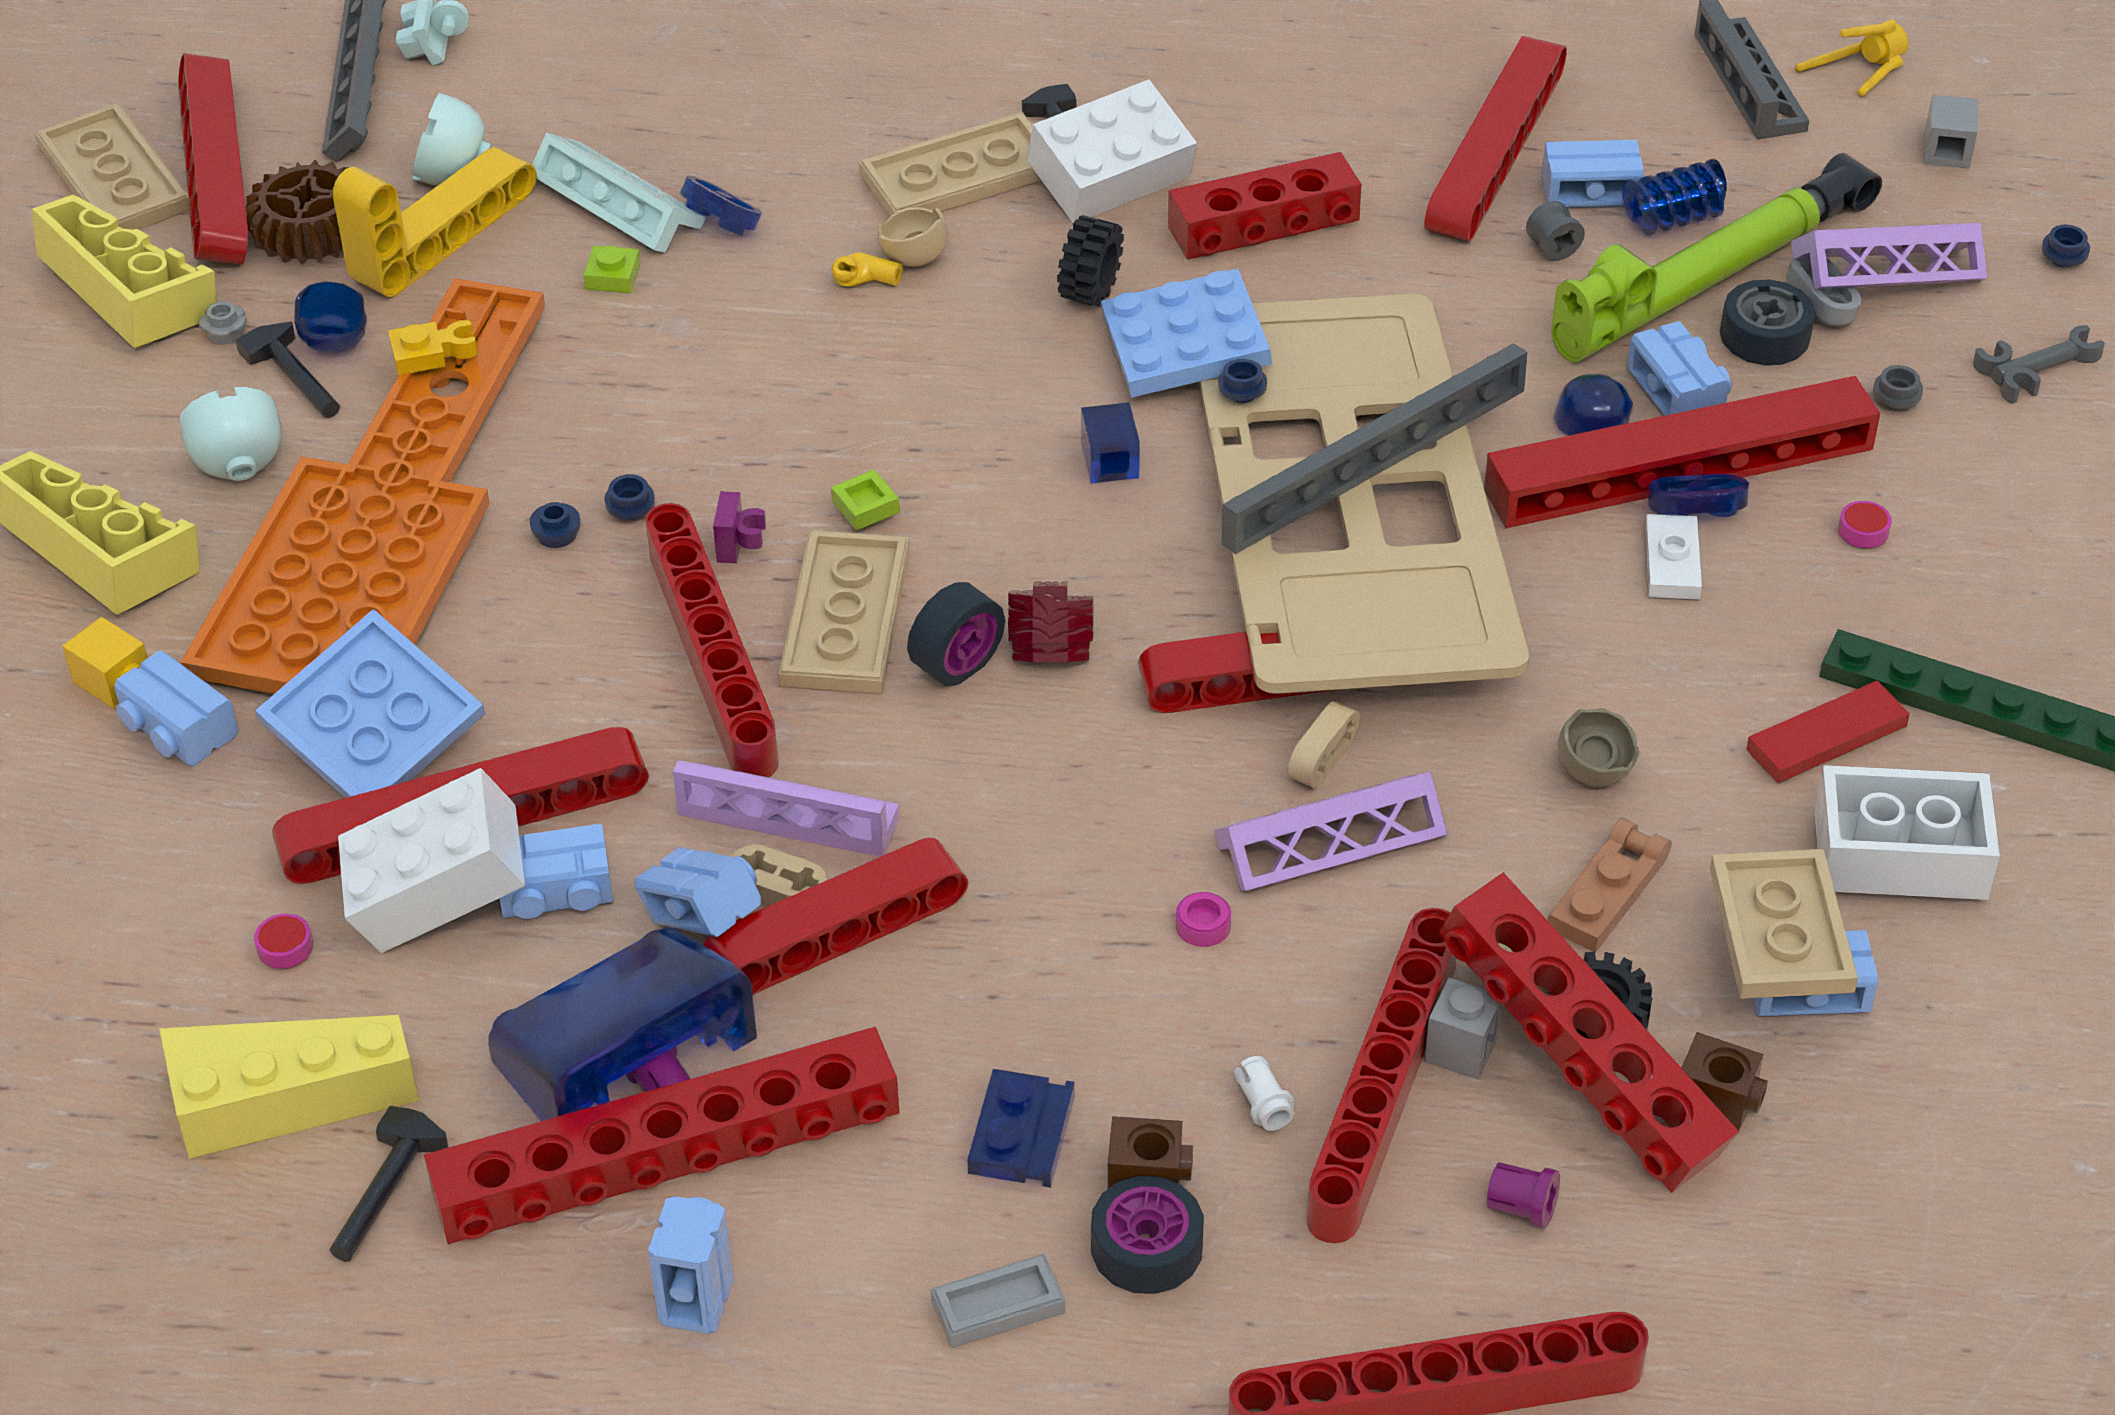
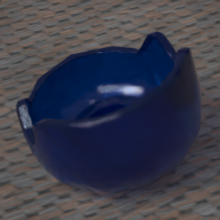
M323 281L305 287L295 300L294 324L300 340L306 343L309 348L323 353L337 354L354 349L366 334L367 316L364 309L363 296L344 283Z
M1583 374L1573 378L1564 386L1559 395L1553 419L1559 430L1570 436L1627 424L1634 407L1627 389L1610 376Z

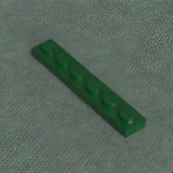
M1840 629L1837 630L1823 659L1819 675L1821 678L1855 689L1878 681L1899 703L2115 771V716Z

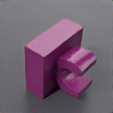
M720 491L713 523L717 563L737 564L740 546L746 549L762 548V530H766L765 511L759 508H749L742 511L740 492Z

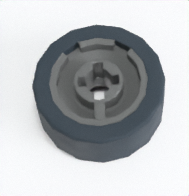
M1771 279L1748 281L1737 285L1727 294L1720 326L1722 342L1732 354L1747 362L1761 365L1788 363L1798 359L1807 351L1812 335L1815 309L1812 300L1802 290L1786 282Z

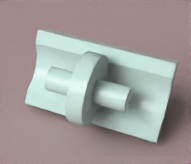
M415 0L403 4L400 15L406 28L397 31L396 43L407 60L426 55L432 66L442 63L445 59L448 36L459 35L468 27V10L463 4L455 0H441L439 2L437 0Z

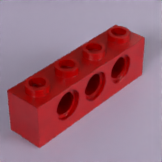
M1336 152L1168 190V228L1187 260L1359 221L1362 184L1342 152Z

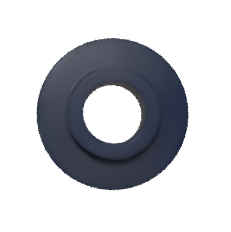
M2064 224L2052 228L2042 243V253L2055 265L2061 267H2071L2085 262L2090 252L2087 234L2081 228L2073 225Z
M1236 359L1224 366L1223 372L1218 378V388L1225 397L1235 402L1246 403L1265 393L1267 377L1257 362L1249 359Z
M634 474L622 475L612 480L604 498L607 511L616 518L634 520L646 515L655 504L653 489L643 477Z
M547 503L537 508L530 517L532 534L542 545L549 548H561L572 543L581 525L579 512L573 506L566 503Z

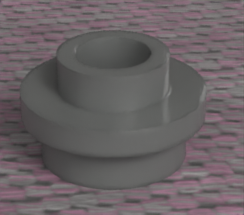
M1893 365L1885 368L1881 375L1876 378L1873 393L1876 399L1885 406L1900 410L1913 407L1921 401L1923 385L1920 382L1919 374L1915 370L1903 365Z

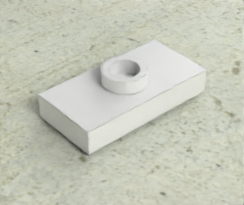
M1647 514L1645 541L1648 597L1700 599L1702 579L1697 516Z

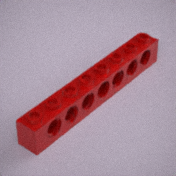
M875 1026L424 1154L431 1191L447 1244H451L465 1239H477L489 1232L523 1222H536L548 1215L575 1207L594 1205L606 1198L637 1189L653 1188L661 1182L692 1173L708 1172L717 1166L751 1156H763L775 1149L806 1140L822 1139L830 1133L861 1124L877 1123L886 1117L900 1113L898 1081Z

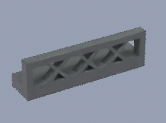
M1699 0L1694 36L1755 138L1759 140L1808 132L1809 119L1746 17L1729 19L1718 0ZM1781 113L1790 118L1777 120V114Z

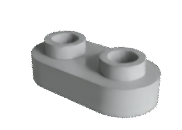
M1792 258L1786 274V280L1788 284L1802 290L1812 300L1817 319L1828 326H1840L1853 322L1862 301L1855 288L1814 290L1811 259ZM1826 258L1828 276H1842L1843 274Z

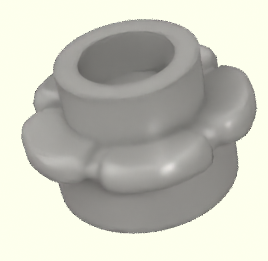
M227 301L216 302L208 307L204 316L200 317L199 326L202 331L206 332L207 338L211 342L220 345L236 342L235 340L245 333L244 327L247 323L244 317L245 311L240 306Z

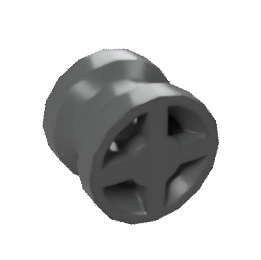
M1550 201L1542 204L1533 211L1526 222L1528 236L1534 242L1540 244L1541 251L1551 260H1562L1575 253L1584 240L1585 231L1578 220L1571 217L1569 210L1559 201Z

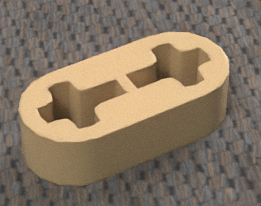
M1330 702L1296 745L1288 764V777L1311 788L1318 787L1352 743L1359 726L1360 713L1339 702Z
M759 844L746 845L737 849L731 856H740L751 865L757 877L755 885L761 896V904L767 906L799 893L794 891V889L803 891L810 888L806 885L813 887L827 880L826 872L818 864Z

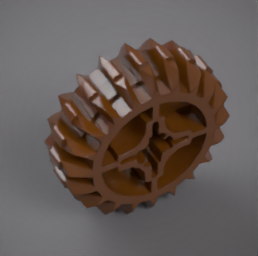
M314 160L310 165L302 166L297 162L296 167L289 169L279 166V171L275 175L264 174L263 182L252 185V193L246 196L247 204L245 206L248 230L251 231L252 239L255 241L257 248L265 249L268 257L280 255L283 262L296 258L301 265L307 259H317L321 263L322 257L328 255L339 258V252L343 247L333 200V188L338 176L349 167L337 169L334 162L321 166Z

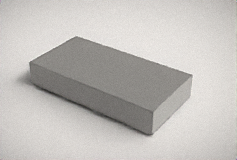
M1045 1254L931 1289L932 1304L951 1348L1065 1313V1299Z

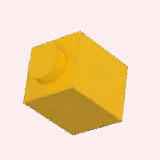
M102 616L62 645L72 682L114 710L119 704L114 687L116 679L134 667L139 669L141 662L148 658L143 642Z

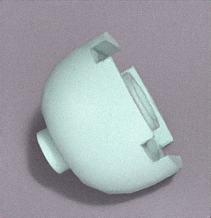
M442 93L437 95L428 116L431 120L426 132L422 133L413 165L412 175L414 176L412 179L438 186L477 156L491 148L492 144L484 141L485 125L481 116L470 105Z
M234 387L236 396H226L223 398H219L218 390L207 393L192 401L183 410L179 419L182 442L192 463L201 471L217 478L242 481L253 477L276 457L281 441V422L273 398L262 390L248 387Z

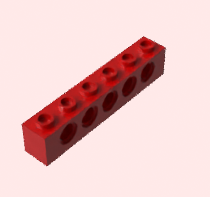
M1504 872L1454 906L1439 932L1445 939L1450 952L1457 959L1465 962L1481 979L1489 996L1497 1003L1506 1007L1522 1025L1527 1038L1549 1055L1561 1069L1566 1082L1573 1089L1583 1093L1599 1111L1607 1128L1625 1140L1640 1157L1644 1169L1653 1178L1660 1180L1673 1193L1723 1153L1739 1131ZM1498 943L1506 945L1512 952L1504 950ZM1537 986L1545 988L1551 995L1541 992ZM1575 1028L1584 1031L1590 1039L1581 1036ZM1614 1072L1624 1075L1630 1083L1619 1079ZM1654 1115L1666 1121L1669 1127L1660 1124Z

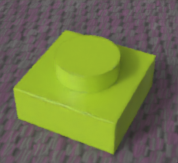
M593 245L583 274L585 290L631 293L641 264L639 249Z
M875 469L831 487L832 502L856 531L900 513L899 497Z

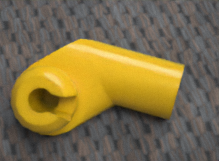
M857 252L848 256L838 257L833 262L831 270L835 282L844 287H854L873 280L897 286L902 277L903 265L867 253Z

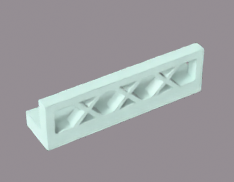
M546 132L532 164L536 169L539 181L655 251L666 253L678 224L701 229L706 219L704 215L579 141Z

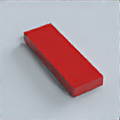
M1875 681L1749 736L1746 749L1777 783H1780L1907 727L1910 713L1878 681Z

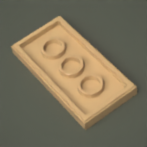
M114 103L35 132L38 147L71 192L118 218L119 227L131 230L141 229L189 211L188 193L119 103Z
M1023 112L858 161L860 176L889 217L905 208H927L930 210L939 208L942 212L1042 181L1027 161L1033 125Z
M809 530L778 673L779 687L883 694L910 552L909 537Z

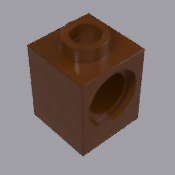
M1696 1032L1681 1068L1738 1131H1740L1748 1111L1759 1112L1768 1086V1080L1759 1077L1764 1054Z
M1112 1116L1108 1154V1189L1119 1181L1136 1176L1163 1177L1180 1184V1180L1191 1181L1193 1145H1182L1183 1121Z

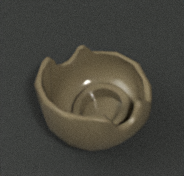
M1604 708L1577 710L1563 725L1557 742L1561 765L1571 778L1589 787H1606L1619 782L1629 774L1640 753L1637 747L1635 732L1621 715Z

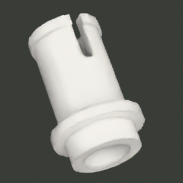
M1253 1056L1243 1060L1241 1064L1249 1077H1246L1242 1068L1239 1067L1235 1068L1233 1075L1252 1106L1250 1115L1253 1122L1258 1126H1263L1268 1131H1275L1285 1127L1294 1117L1293 1109L1295 1102L1293 1096L1287 1090L1281 1089L1270 1069L1268 1061L1264 1057Z

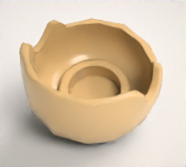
M905 208L891 215L885 223H881L877 227L878 241L883 253L889 260L901 263L903 267H920L933 262L943 252L948 238L947 225L939 208H934V210L927 208Z

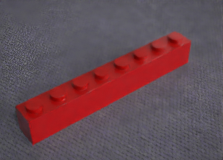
M1851 376L1489 452L1487 455L1484 490L1506 529L1870 451L1874 448L1881 413L1857 377Z

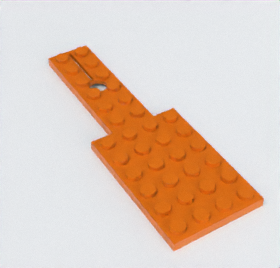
M454 278L429 323L436 321L437 329L442 330L457 321H471L473 337L475 336V339H477L478 355L466 359L465 362V359H458L453 356L444 357L446 367L398 375L348 464L304 456L300 457L182 658L181 665L203 681L275 694L373 609L414 645L416 644L490 504L488 489L451 483V480L545 309L542 292ZM452 378L461 379L468 385L460 394L449 397L439 396L431 391L432 388L447 386Z

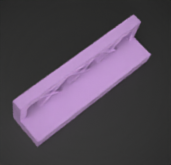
M1981 223L1814 230L1791 241L1793 259H1811L1814 290L1972 282L1988 278ZM1968 247L1970 270H1960L1947 256L1950 252L1960 251ZM1912 253H1926L1933 261L1925 272H1919L1906 260V257ZM1871 255H1885L1892 263L1884 274H1877L1864 262L1865 258ZM1843 257L1850 265L1842 276L1829 277L1826 258ZM1939 267H1941L1944 271H1937V270H1938ZM1898 269L1903 272V273H1896V274H1895V272H1896ZM1856 271H1858L1861 274L1853 276Z
M678 760L673 770L678 815L878 857L885 855L899 821V804L681 760Z
M1431 771L1413 774L1214 829L1219 850L1230 849L1241 891L1251 890L1447 835ZM1422 797L1429 828L1412 832L1395 822L1405 801ZM1392 805L1386 816L1375 810ZM1364 813L1381 823L1372 843L1361 846L1344 835L1354 815ZM1341 819L1336 830L1325 824ZM1314 827L1331 837L1321 858L1310 860L1293 849L1303 830ZM1390 829L1401 835L1384 840ZM1291 833L1285 844L1274 838ZM1264 841L1280 851L1270 872L1252 877L1245 845ZM1339 843L1350 849L1334 854ZM1289 857L1300 863L1283 868Z

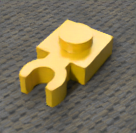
M469 320L454 322L442 330L437 329L436 321L388 330L398 375L446 367L444 357L453 356L458 359H468L478 355L475 336L473 337L472 325Z

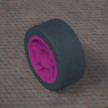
M955 582L942 588L926 602L914 620L907 643L910 660L944 686L959 685L985 667L996 652L1005 627L1006 619L1003 608L968 582Z
M1136 1176L1119 1181L1101 1194L1092 1209L1091 1255L1098 1271L1113 1285L1132 1293L1157 1294L1177 1288L1193 1276L1202 1260L1204 1215L1197 1199L1181 1184L1157 1176ZM1149 1234L1150 1239L1141 1238V1235Z

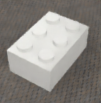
M1146 80L1033 124L1027 161L1071 222L1074 223L1076 219L1079 220L1081 215L1096 216L1188 179L1197 142L1152 82Z
M1823 765L1814 807L1817 849H1824L1835 892L1989 899L2000 858L1989 774Z
M481 768L338 836L345 919L380 953H384L525 887L515 804Z

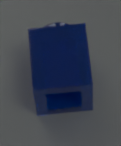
M1130 402L1082 407L1081 445L1090 483L1139 478L1140 440Z

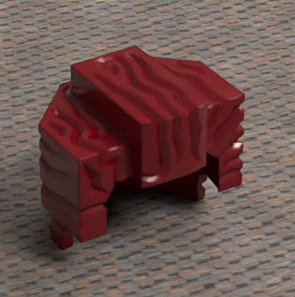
M1034 581L1033 590H1009L1008 641H1012V649L1014 650L1012 654L1013 660L1025 662H1076L1089 660L1090 641H1093L1094 637L1093 596H1068V581L1061 583L1058 581Z

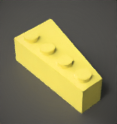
M73 194L32 209L37 256L133 348L153 343L155 340L199 324L200 317L205 315L208 307L216 303L214 270L203 264L195 268L185 263V255L172 247L163 251L150 243V235L137 228L131 230L119 227L118 218Z
M32 451L0 465V523L116 615L200 573L195 524L182 518L173 523L162 518L161 509L146 502L138 507L120 498L119 490L106 484L102 486L86 484L83 482L81 473Z
M399 1015L159 1028L176 1116L189 1159L385 1110L391 1105L401 1106L419 1101Z

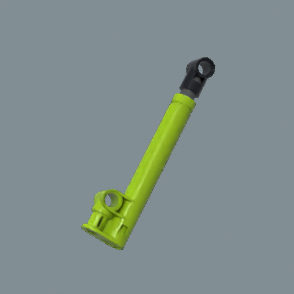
M1840 153L1827 163L1821 176L1806 183L1801 188H1792L1652 267L1619 244L1609 246L1598 257L1594 267L1588 272L1587 277L1580 281L1567 279L1557 286L1551 326V335L1555 347L1566 360L1573 363L1582 361L1789 244L1792 240L1812 231L1818 226L1819 222L1825 221L1849 206L1856 211L1865 210L1876 200L1881 191V176L1848 154Z

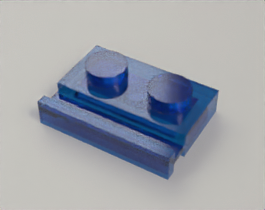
M993 1069L967 1159L968 1174L1025 1183L1026 1178L1042 1181L1043 1187L1051 1188L1075 1097V1082L1066 1081L1064 1086L1049 1083L1048 1077Z

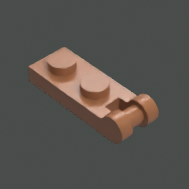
M1623 817L1620 818L1614 825L1607 841L1548 916L1549 923L1562 937L1596 953L1662 867L1669 855L1672 841L1658 834L1650 837L1637 831V824ZM1629 850L1641 857L1636 862L1624 856L1625 853Z

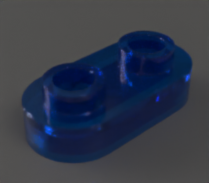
M686 176L680 194L687 199L685 203L687 208L705 216H710L711 213L720 218L718 225L735 234L743 235L745 229L754 231L762 215V212L753 205L723 188L698 177Z
M1732 474L1662 477L1649 483L1648 506L1653 511L1658 512V515L1688 516V514L1709 513L1717 517H1730L1735 515L1737 510H1741L1748 505L1749 482L1740 476Z

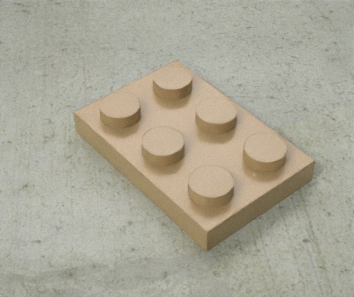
M1824 849L1712 854L1710 873L1740 999L1855 993L1858 976Z

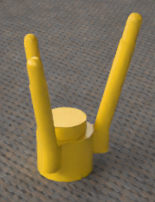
M1894 19L1880 24L1845 28L1840 31L1841 37L1865 36V38L1861 42L1795 65V70L1801 72L1862 52L1865 59L1869 62L1883 64L1858 89V95L1864 96L1891 70L1903 65V60L1900 56L1904 55L1908 49V37L1903 27L1896 23Z

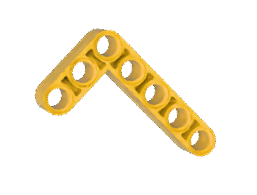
M491 147L403 212L400 210L398 193L393 185L358 167L345 169L335 182L333 200L349 277L386 297H394L400 294L525 200L532 192L537 180L535 167L498 147Z

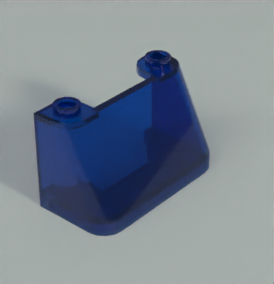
M674 928L653 930L632 945L521 1006L507 1010L499 1015L494 1021L488 1037L491 1061L540 1121L590 1108L594 1102L597 1105L610 1102L608 1084L695 1035L707 1047L717 1042L716 1036H720L733 1052L757 1039L752 984L737 964Z

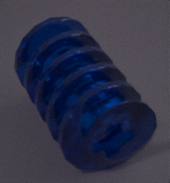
M1712 158L1706 160L1705 163L1697 162L1691 164L1688 168L1682 166L1673 169L1672 172L1663 171L1657 173L1656 176H1644L1639 181L1635 179L1627 181L1622 191L1623 205L1630 220L1638 224L1642 231L1649 236L1656 233L1658 226L1663 231H1668L1673 228L1675 222L1680 227L1689 225L1691 217L1694 221L1701 222L1706 219L1707 214L1713 218L1722 216L1727 181L1720 162Z

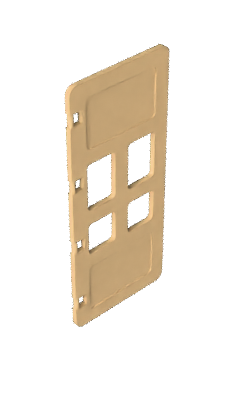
M1408 293L1252 303L1271 351L1272 364L1262 367V372L1267 377L1265 393L1250 402L1239 403L1221 394L1218 388L1219 377L1199 382L1208 435L1213 451L1221 504L1228 502L1232 498L1307 458L1270 460L1256 458L1253 451L1249 423L1312 418L1320 423L1324 445L1327 447L1358 430L1357 416L1386 414L1450 379L1453 374L1432 300L1422 294ZM1467 425L1434 442V448L1420 450L1336 497L1348 548L1333 551L1281 554L1273 549L1271 535L1237 554L1231 551L1244 626L1250 647L1254 679L1260 689L1269 693H1292L1513 678L1527 671L1529 650ZM1239 436L1240 445L1224 446L1223 437ZM1418 481L1442 482L1446 489L1459 541L1410 546L1388 545L1384 539L1372 486L1376 484ZM1278 633L1279 643L1262 644L1260 634Z

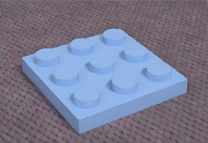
M1238 268L1228 271H1215L1207 276L1182 282H1169L1161 287L1136 293H1122L1114 298L1101 301L1103 317L1131 398L1219 377L1223 372L1224 366L1236 359L1253 360L1260 364L1261 367L1272 364L1269 344Z
M374 609L255 710L259 722L344 798L412 780L485 715L484 706L479 700Z

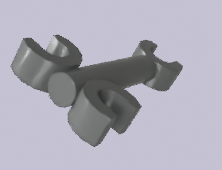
M2080 325L2071 330L2068 341L2011 360L2013 353L2011 346L2002 340L1996 342L1994 356L1988 355L1981 347L1977 348L1973 366L1979 373L1992 377L1996 384H2002V397L2007 402L2013 404L2017 402L2020 387L2027 390L2031 396L2038 395L2041 379L2036 373L2037 371L2071 359L2081 363L2097 362L2102 357L2105 343L2102 340L2087 343L2090 328L2087 325Z

